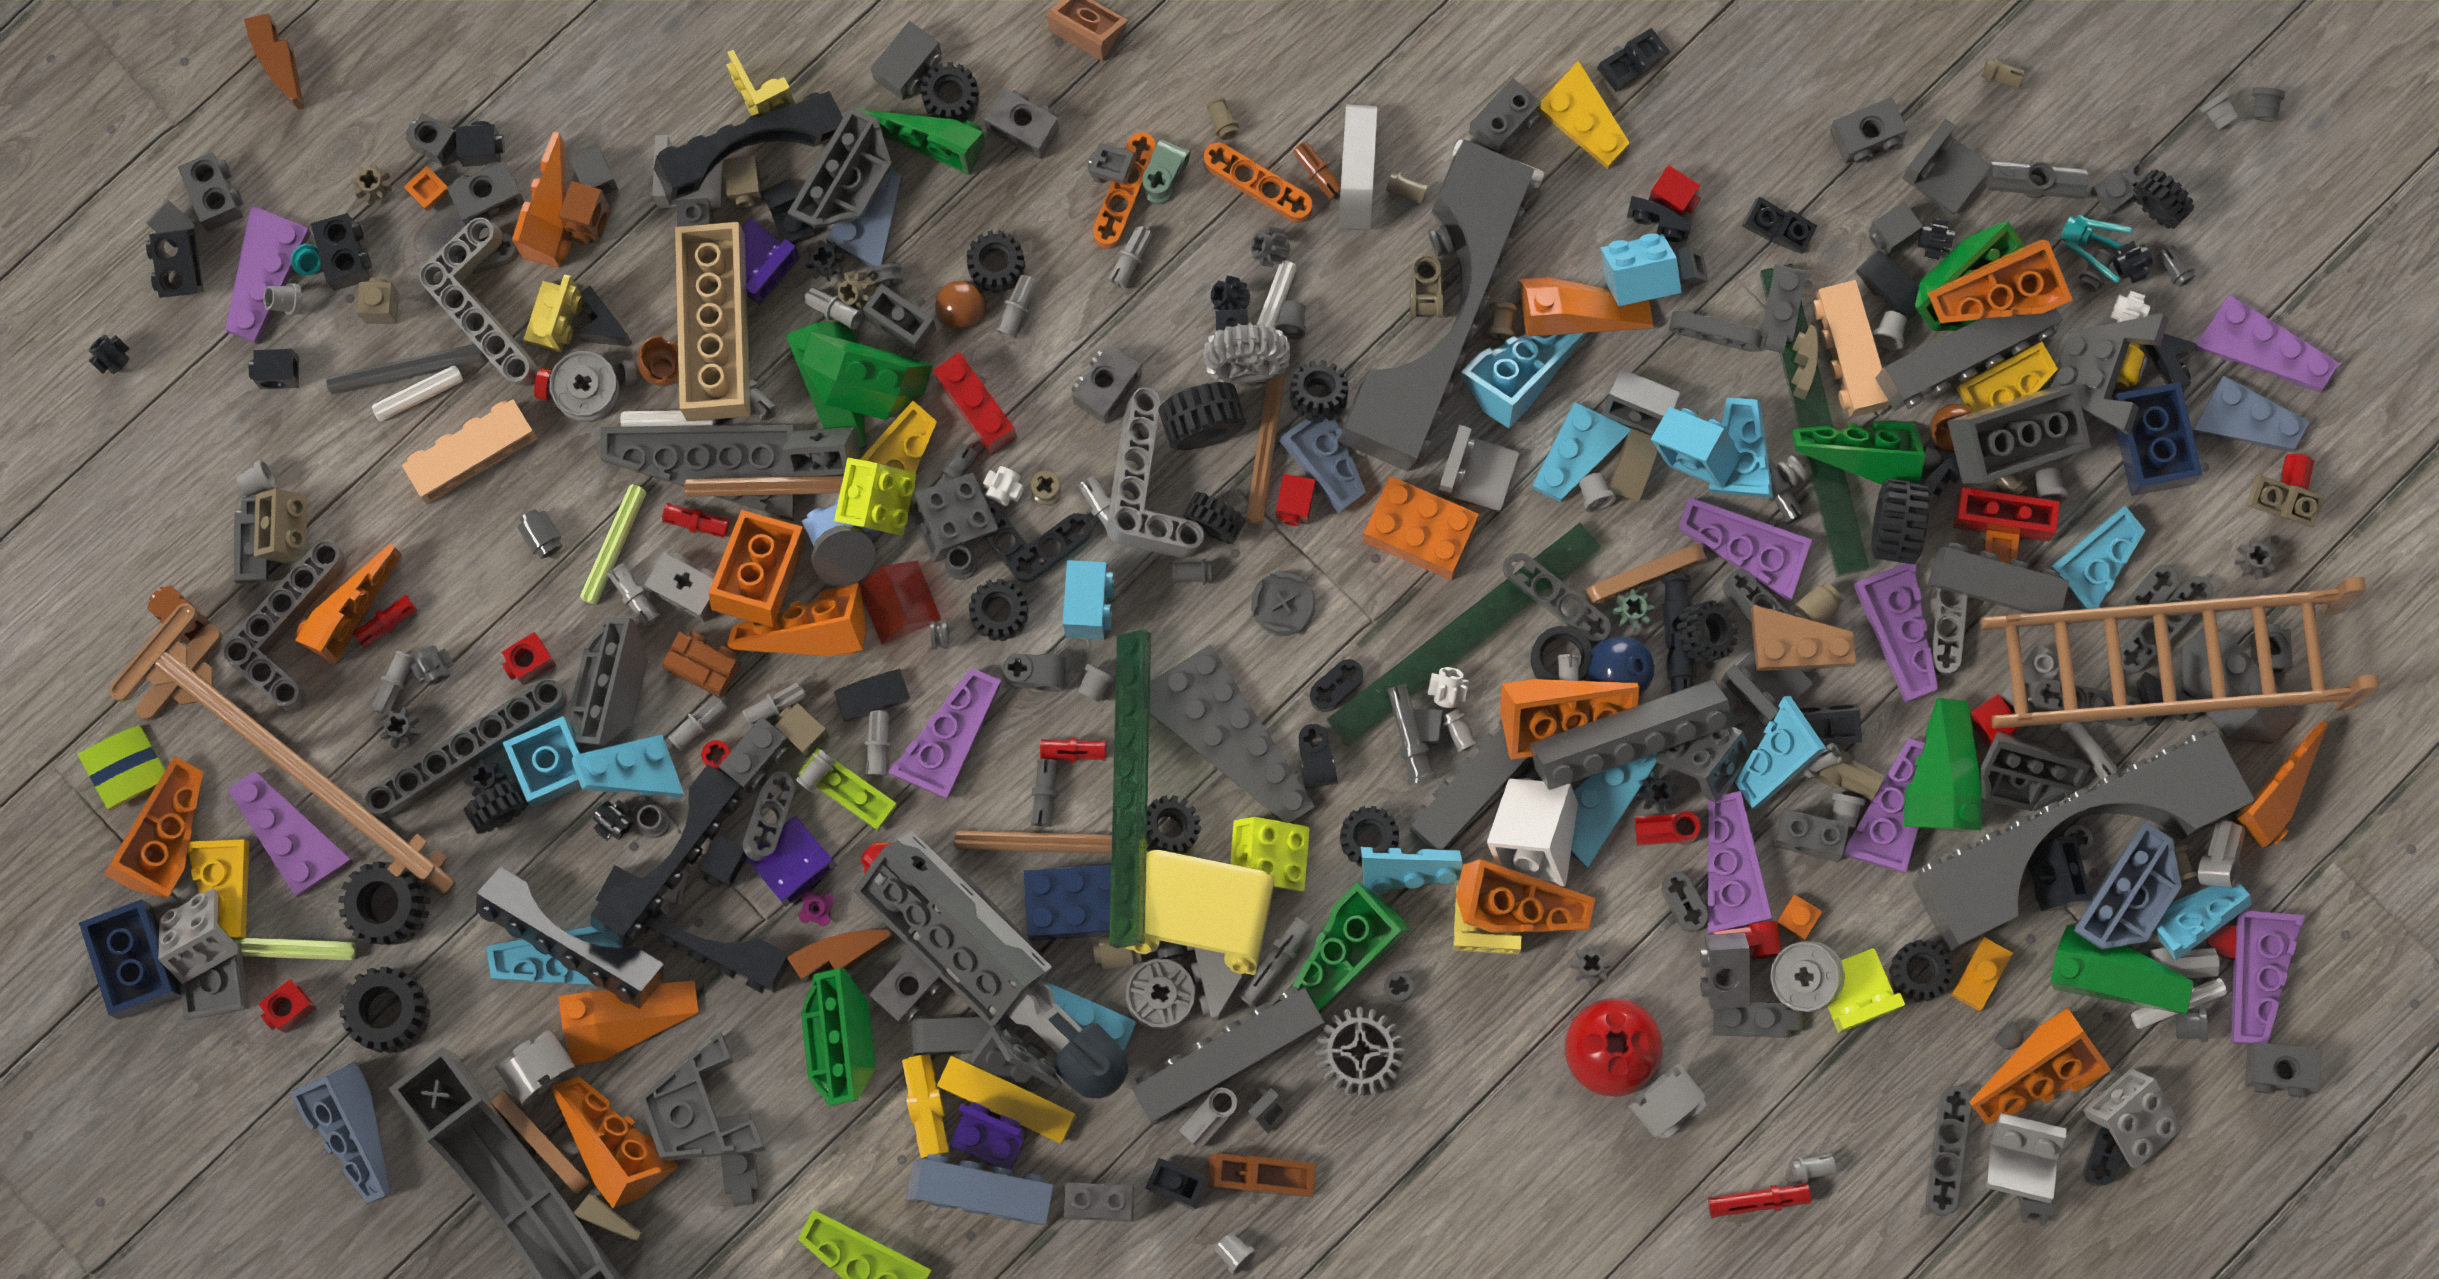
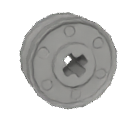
M576 351L564 356L554 366L550 375L549 390L557 407L568 418L578 422H594L604 418L615 408L620 396V383L612 365L603 356L591 351ZM582 382H586L590 389L584 392L579 385Z
M1806 941L1789 945L1777 955L1772 964L1770 980L1774 993L1783 1004L1793 1010L1809 1012L1826 1008L1837 1000L1844 987L1845 972L1841 959L1833 949L1823 943ZM1808 971V973L1814 974V980L1809 981V985L1808 981L1801 977L1803 972Z
M1153 959L1142 963L1133 971L1127 983L1126 1003L1130 1014L1140 1025L1150 1030L1166 1031L1178 1027L1188 1018L1194 1006L1195 987L1191 975L1182 965L1170 959ZM1159 987L1161 991L1166 989L1169 991L1166 994L1167 1000L1165 1002H1162L1160 999L1153 1000L1152 996L1155 995V988Z

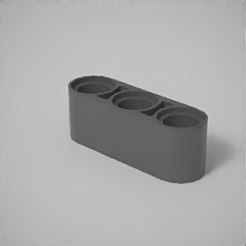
M981 1017L913 1020V1055L972 1054L991 1027ZM1008 1018L998 1024L996 1028L1003 1032L1005 1029H1008Z

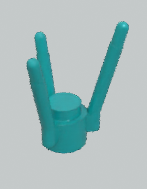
M2081 215L2078 218L2070 216L2061 235V240L2067 242L2065 248L2074 251L2105 276L2118 283L2120 278L2082 249L2080 245L2087 246L2091 239L2119 250V246H2122V244L2093 233L2094 229L2091 227L2128 234L2133 233V228L2091 220Z

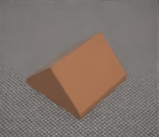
M1061 0L1047 14L1050 32L1101 61L1105 59L1128 22L1127 19L1094 0Z

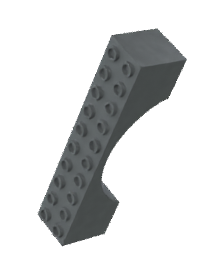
M1463 140L1453 157L1431 211V214L1440 224L1445 225L1459 261L1462 286L1460 305L1455 322L1445 339L1422 357L1398 367L1373 369L1367 372L1360 383L1337 440L1339 443L1407 472L1413 464L1419 465L1430 444V440L1425 438L1427 435L1430 436L1433 429L1437 427L1442 415V411L1437 410L1438 406H1443L1453 388L1454 382L1449 381L1450 377L1454 378L1456 372L1460 370L1466 353L1461 352V350L1466 349L1478 325L1473 323V320H1478L1480 313H1483L1488 302L1489 295L1484 293L1489 292L1501 270V267L1496 264L1501 263L1512 243L1513 238L1508 237V235L1512 236L1515 227H1518L1523 216L1524 209L1519 207L1525 205L1526 200L1529 199L1536 181L1531 178L1535 169L1468 140Z
M2202 730L2188 737L2187 741L2180 744L2181 748L2179 749L2173 744L2159 751L2158 755L2151 758L2152 762L2150 763L2144 758L2130 765L2127 770L2121 773L2123 775L2121 777L2117 773H2113L2098 781L2099 783L2092 787V791H2089L2088 787H2084L2069 795L2070 797L2064 800V804L2061 806L2058 801L2053 802L2040 809V812L2035 814V818L2032 820L2029 815L2011 823V826L2005 829L2006 833L2001 834L1999 829L1982 837L1981 841L1976 843L1977 847L1973 849L1970 844L1953 851L1952 855L1947 857L1948 861L1944 863L1938 858L1924 865L1923 869L1917 872L1919 877L1912 884L1948 953L1956 951L2007 926L2019 916V887L2027 862L2041 840L2051 831L2065 823L2098 814L2131 815L2154 822L2183 840L2241 812L2255 800L2217 730L2208 735L2205 730Z
M442 1047L388 1088L427 1142L448 1162L486 1208L535 1279H624L579 1217L574 1214V1210L504 1116L492 1104L487 1093L458 1055Z

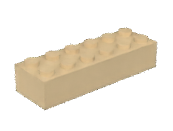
M739 222L675 227L680 410L686 421L749 417L751 412L747 292L745 289L747 285L745 234Z

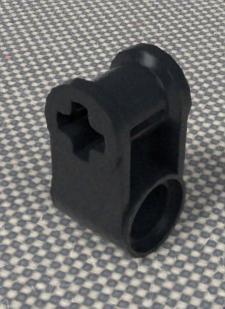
M1318 724L1304 726L1299 733V750L1305 789L1338 784L1334 758L1331 755L1326 730ZM1310 733H1315L1316 738H1322V740L1318 741V746L1312 748L1310 743L1304 742L1308 740Z

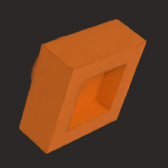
M428 166L404 186V189L426 212L449 193L447 186Z
M1987 530L1985 532L1983 551L1999 555L1998 561L2010 564L2011 559L2017 560L2020 535Z
M1794 894L1777 920V925L1804 941L1822 911Z

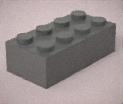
M2077 385L2054 386L1947 421L1963 484L1986 483L2091 448Z

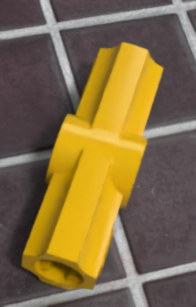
M918 1055L902 1060L909 1094L906 1095L911 1123L915 1125L916 1139L921 1158H928V1154L941 1156L950 1153L943 1118H945L940 1089H937L931 1055Z

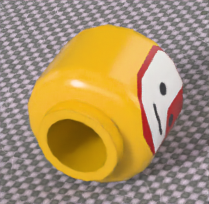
M2138 343L2129 344L2115 385L2116 389L2128 390L2130 386L2139 384L2147 363V356L2139 350L2140 345Z

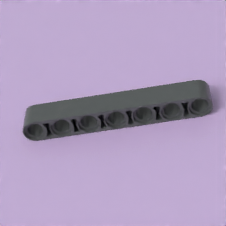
M553 679L538 681L371 787L365 796L367 808L382 819L396 816L467 771L468 767L478 764L480 759L484 760L503 748V742L530 731L560 712L567 703L565 690ZM556 689L558 691L556 699L550 703L543 702L544 693L547 690ZM529 707L530 713L526 719H515V713L519 708ZM500 724L502 726L500 735L495 738H488L489 728L492 725ZM466 742H473V751L467 756H461V746ZM444 759L446 761L445 769L441 773L434 774L432 772L433 764L437 760ZM411 777H417V787L412 791H405L404 784L406 780ZM382 795H389L390 802L388 806L383 809H377L376 802L378 798Z

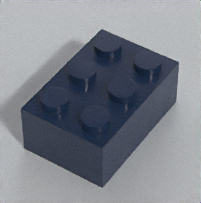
M2172 383L2116 394L2113 400L2133 402L2139 407L2130 434H2125L2115 427L2131 496L2194 485L2203 474L2181 383Z
M1123 864L1024 870L1027 937L1030 941L1128 934Z
M141 899L79 922L108 1015L120 1020L181 997L176 977L158 960L159 925L151 904Z

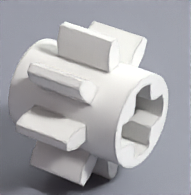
M2130 291L2127 297L2119 295L2111 318L2116 319L2117 322L2148 316L2150 306L2143 304L2145 295Z
M1003 466L999 467L997 473L989 470L983 482L984 488L988 489L986 497L1003 506H1007L1010 499L1018 502L1024 490L1022 488L1023 485L1019 483L1021 476Z
M1451 667L1441 668L1439 675L1434 673L1431 675L1428 695H1434V702L1439 706L1446 708L1456 707L1458 700L1466 701L1469 680H1463V673L1458 669Z

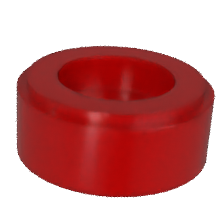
M541 368L538 370L534 384V396L536 399L550 400V375L553 369Z

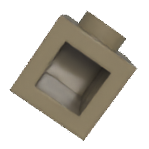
M371 278L369 282H359L357 313L362 320L369 324H397L399 293L393 284L383 278Z

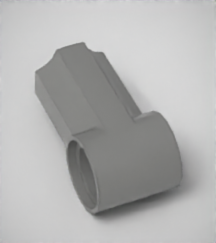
M2221 820L2220 823H2216L2208 855L2203 856L2199 864L2198 878L2200 884L2233 889L2237 887L2241 875L2239 857L2246 833L2243 826L2231 821Z
M2166 948L2149 951L2151 959L2188 979L2215 978L2219 976V957L2215 948L2192 949L2176 961Z
M1221 1087L1215 1089L1179 1131L1201 1150L1221 1126L1235 1114L1238 1109L1237 1096L1228 1088ZM1219 1094H1228L1232 1099V1106L1227 1112H1218L1214 1108V1099Z

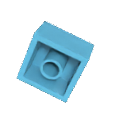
M1646 234L1638 240L1628 242L1617 240L1611 242L1609 246L1600 247L1605 282L1618 306L1681 293L1677 257L1663 234Z
M1669 407L1651 438V441L1668 467L1722 489L1741 458V454L1734 445L1735 441L1729 437L1726 432L1727 428L1722 423L1714 419H1709L1708 422L1702 420L1696 413L1686 408H1682L1680 411Z
M1067 560L1063 628L1066 638L1105 640V630L1111 631L1112 611L1111 604H1107V599H1113L1114 580L1113 572H1108L1106 562Z
M564 716L503 742L525 798L534 808L581 788L571 759L583 752L579 743L575 742V733L570 722Z

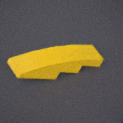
M950 1056L937 1084V1087L961 1097L970 1103L971 1101L990 1109L989 1111L994 1114L1012 1118L1020 1122L1022 1127L1061 1145L1076 1116L1075 1113L953 1056Z

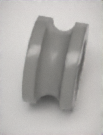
M1792 455L1787 457L1786 463L1780 462L1777 465L1781 476L1785 482H1790L1792 488L1797 487L1799 480L1805 481L1808 478L1803 466Z

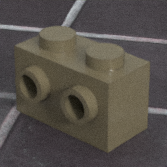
M277 488L256 494L254 557L280 563H289L300 560L306 555L307 495Z

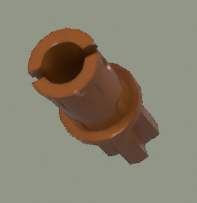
M1308 142L1299 144L1294 149L1293 155L1310 174L1308 178L1315 180L1330 201L1338 197V192L1341 193V183L1328 168L1330 164L1323 162Z

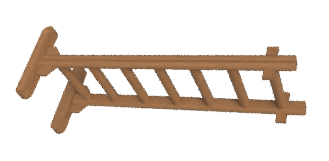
M2364 577L2347 578L2335 589L1981 617V630L2005 629L2015 714L1992 716V728L2334 702L2336 711L2354 709L2379 689L2378 675L2359 676L2345 688L2326 690L2315 605L2321 604L2322 615L2342 613L2366 591ZM2301 605L2312 691L2276 693L2265 608ZM2252 609L2263 695L2226 697L2216 612ZM2202 613L2213 698L2177 701L2166 616ZM2153 617L2163 702L2127 705L2117 620ZM2104 621L2114 706L2078 709L2068 624ZM2054 625L2064 710L2028 713L2018 628Z
M183 603L176 607L110 685L109 693L111 697L119 702H126L146 679L154 684L136 706L138 716L146 721L154 720L172 698L181 705L200 702L394 857V862L387 870L397 878L407 868L420 878V883L429 884L442 895H448L455 887L454 879L440 869L448 859L445 855L436 850L430 859L425 857L420 851L428 843L426 840L416 834L409 843L213 687V668L205 663L204 660L222 640V632L215 625L207 624L201 628L186 647L180 643L179 640L195 623L198 617L196 609L190 604Z

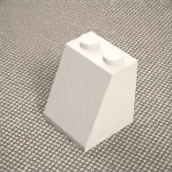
M1529 778L1508 779L1487 841L1496 865L1565 887L1578 802L1571 784L1548 790L1543 781H1535Z

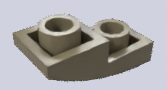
M1809 325L1806 334L1799 332L1792 350L1797 351L1793 362L1800 364L1791 382L1797 385L1793 395L1805 400L1812 384L1818 359V336L1816 327L1813 325Z
M1631 427L1620 453L1619 463L1609 484V490L1631 500L1640 501L1658 453L1657 448L1651 441L1652 435Z
M2256 475L2246 506L2314 528L2325 497L2263 475Z

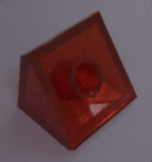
M918 561L884 565L859 583L862 597L881 644L929 626L931 621L939 622L942 620Z

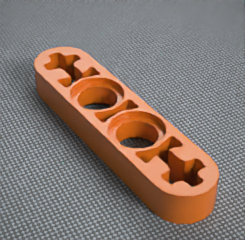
M1135 133L1127 142L1125 150L1134 152L1136 156L1137 149L1134 145L1140 146L1142 142H1146L1149 151L1144 150L1142 152L1140 164L1136 161L1134 163L1133 169L1140 175L1135 183H1127L1125 186L1111 182L1093 228L1094 240L1101 248H1114L1122 240L1143 187V175L1156 147L1154 138L1148 133ZM1122 197L1128 202L1126 210L1123 212L1113 211L1110 208V203L1114 198ZM1110 217L1115 220L1112 226L1115 236H1109L1105 240L1100 230H1107Z
M1220 142L1212 143L1205 149L1204 165L1210 173L1292 222L1301 223L1311 216L1312 200L1304 191L1226 144ZM1220 152L1223 153V160L1230 165L1233 159L1236 160L1229 174L1226 173L1228 167L1223 162L1218 161L1216 165L1212 164L1211 154L1217 156ZM1247 167L1253 171L1254 175L1250 181L1242 182L1236 178V171L1239 168ZM1274 183L1278 185L1281 190L1279 195L1275 198L1266 197L1262 192L1266 184ZM1286 192H1289L1288 200L1295 204L1303 201L1305 211L1298 210L1296 213L1292 212L1293 205L1286 200L1283 206L1279 204L1284 200Z

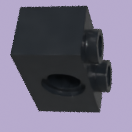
M2076 836L2056 837L2040 842L2029 858L2027 866L2032 874L2035 897L2040 905L2041 912L2062 910L2091 901L2092 897Z

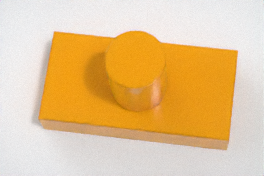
M1983 937L1953 989L1951 996L1980 1012L2013 953Z

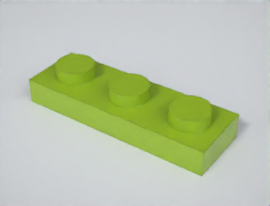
M817 748L814 753L818 754L820 749ZM813 754L807 761V763L804 765V767L801 769V771L798 773L799 776L803 773V771L810 764V762L815 758ZM836 761L833 765L834 771L829 770L817 784L816 788L879 832L898 806L897 803Z

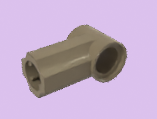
M1839 749L1841 754L1835 756L1842 757L1841 763L1822 769L1814 776L1817 780L1834 788L1842 787L1869 802L1873 801L1884 778V775L1854 761L1852 755L1842 749Z

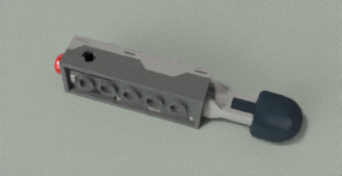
M911 831L893 843L876 842L863 853L861 864L864 867L865 875L853 892L990 1027H996L1008 1017L1016 1024L1030 1026L1058 1054L1053 1061L1054 1068L1057 1070L1056 1073L1083 1097L1101 1099L1111 1096L1119 1090L1128 1072L1127 1057L1119 1044L1098 1023H1091L1082 1029L1055 1003L1051 988L1043 981L1052 966L924 841Z

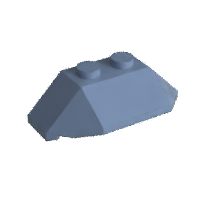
M2144 821L2114 862L2093 895L2092 900L2087 904L2074 932L2100 949L2147 942L2181 888L2173 839Z

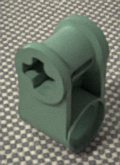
M1159 140L1142 179L1144 196L1147 201L1159 205L1169 200L1179 178L1183 175L1188 165L1191 154L1189 150L1165 140Z

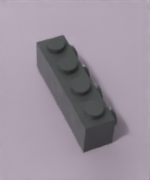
M1949 543L1948 547H1938L1936 550L1928 586L2026 613L2062 611L2069 580L2059 578L2060 572L2041 568L2040 572L2029 570L2030 564L2012 559L2010 564L1998 561L1999 555L1980 551L1979 555L1968 553L1969 547L1957 543Z

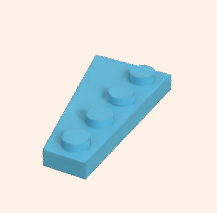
M1658 753L1591 775L1574 791L1578 808L1571 853L1586 869H1588L1641 788L1638 781L1646 780L1656 765L1657 760L1655 757Z
M592 926L564 931L585 942L605 947L622 948V946ZM523 939L486 946L490 976L493 980L595 986L584 975L577 971L568 970L560 961L548 954H541L532 944Z

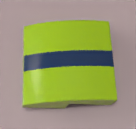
M141 725L117 733L77 754L109 811H113L138 795L144 797L153 792L166 770Z

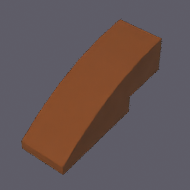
M269 13L244 18L249 40L268 76L285 98L298 110L305 109L294 50L288 41H279L276 24Z
M888 929L847 932L810 944L788 956L787 959L801 980L806 983L813 978L814 974L821 973L830 966H833L834 969L844 968L845 971H848L893 941L894 938Z
M1213 1153L1209 1154L1207 1177L1210 1180L1206 1188L1313 1197L1316 1163Z

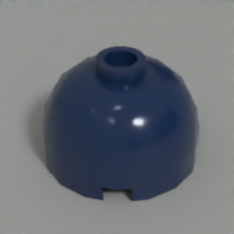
M1617 636L1602 640L1593 648L1590 654H1593V657L1587 669L1590 681L1637 683L1639 685V696L1649 688L1654 677L1655 665L1651 653L1644 644L1635 638Z

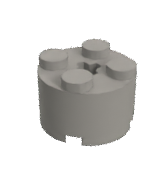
M547 1030L538 1036L533 1044L529 1040L521 1043L512 1051L515 1057H509L495 1067L513 1095L523 1106H527L547 1095V1090L552 1088L554 1084L566 1081L577 1069L551 1030Z
M1680 1064L1671 1068L1674 1073L1668 1077L1663 1074L1635 1097L1639 1104L1631 1102L1628 1105L1654 1138L1657 1136L1661 1139L1663 1137H1670L1681 1128L1679 1121L1683 1117H1693L1707 1105L1703 1100L1706 1095Z

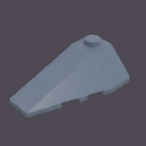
M356 1061L291 1091L290 1094L305 1124L310 1130L316 1128L326 1141L323 1147L329 1155L335 1153L344 1164L343 1173L365 1202L369 1203L390 1194L371 1091Z

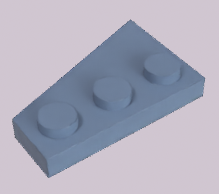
M890 169L863 217L835 224L826 238L827 243L831 245L835 242L837 249L873 269L884 264L883 259L889 242L890 228L902 185V175Z
M2223 376L2193 428L2192 433L2220 436V439L2251 442L2257 446L2293 452L2310 422Z
M1313 416L1312 422L1305 419L1282 435L1279 441L1310 479H1315L1316 487L1340 515L1362 499L1366 491L1346 445L1337 441L1341 427H1338L1335 417L1333 420L1328 421L1327 417L1324 416L1323 422H1317L1318 417Z

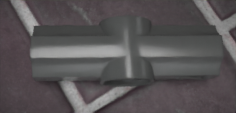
M1992 161L1987 175L1988 190L2023 193L2033 199L2042 196L2084 199L2089 175L2087 170L2052 167L2045 162H2036L2029 165ZM2031 175L2040 176L2044 181V185L2035 184L2031 179Z

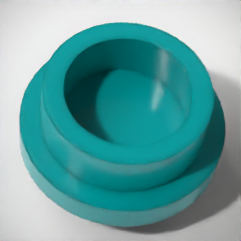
M302 244L291 254V265L301 275L315 274L322 266L318 249L312 244Z

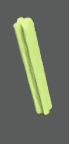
M631 484L624 496L580 595L581 599L589 604L596 605L609 579L607 574L614 568L646 496V491L642 487Z
M231 938L235 943L241 944L242 956L353 960L357 953L356 943Z

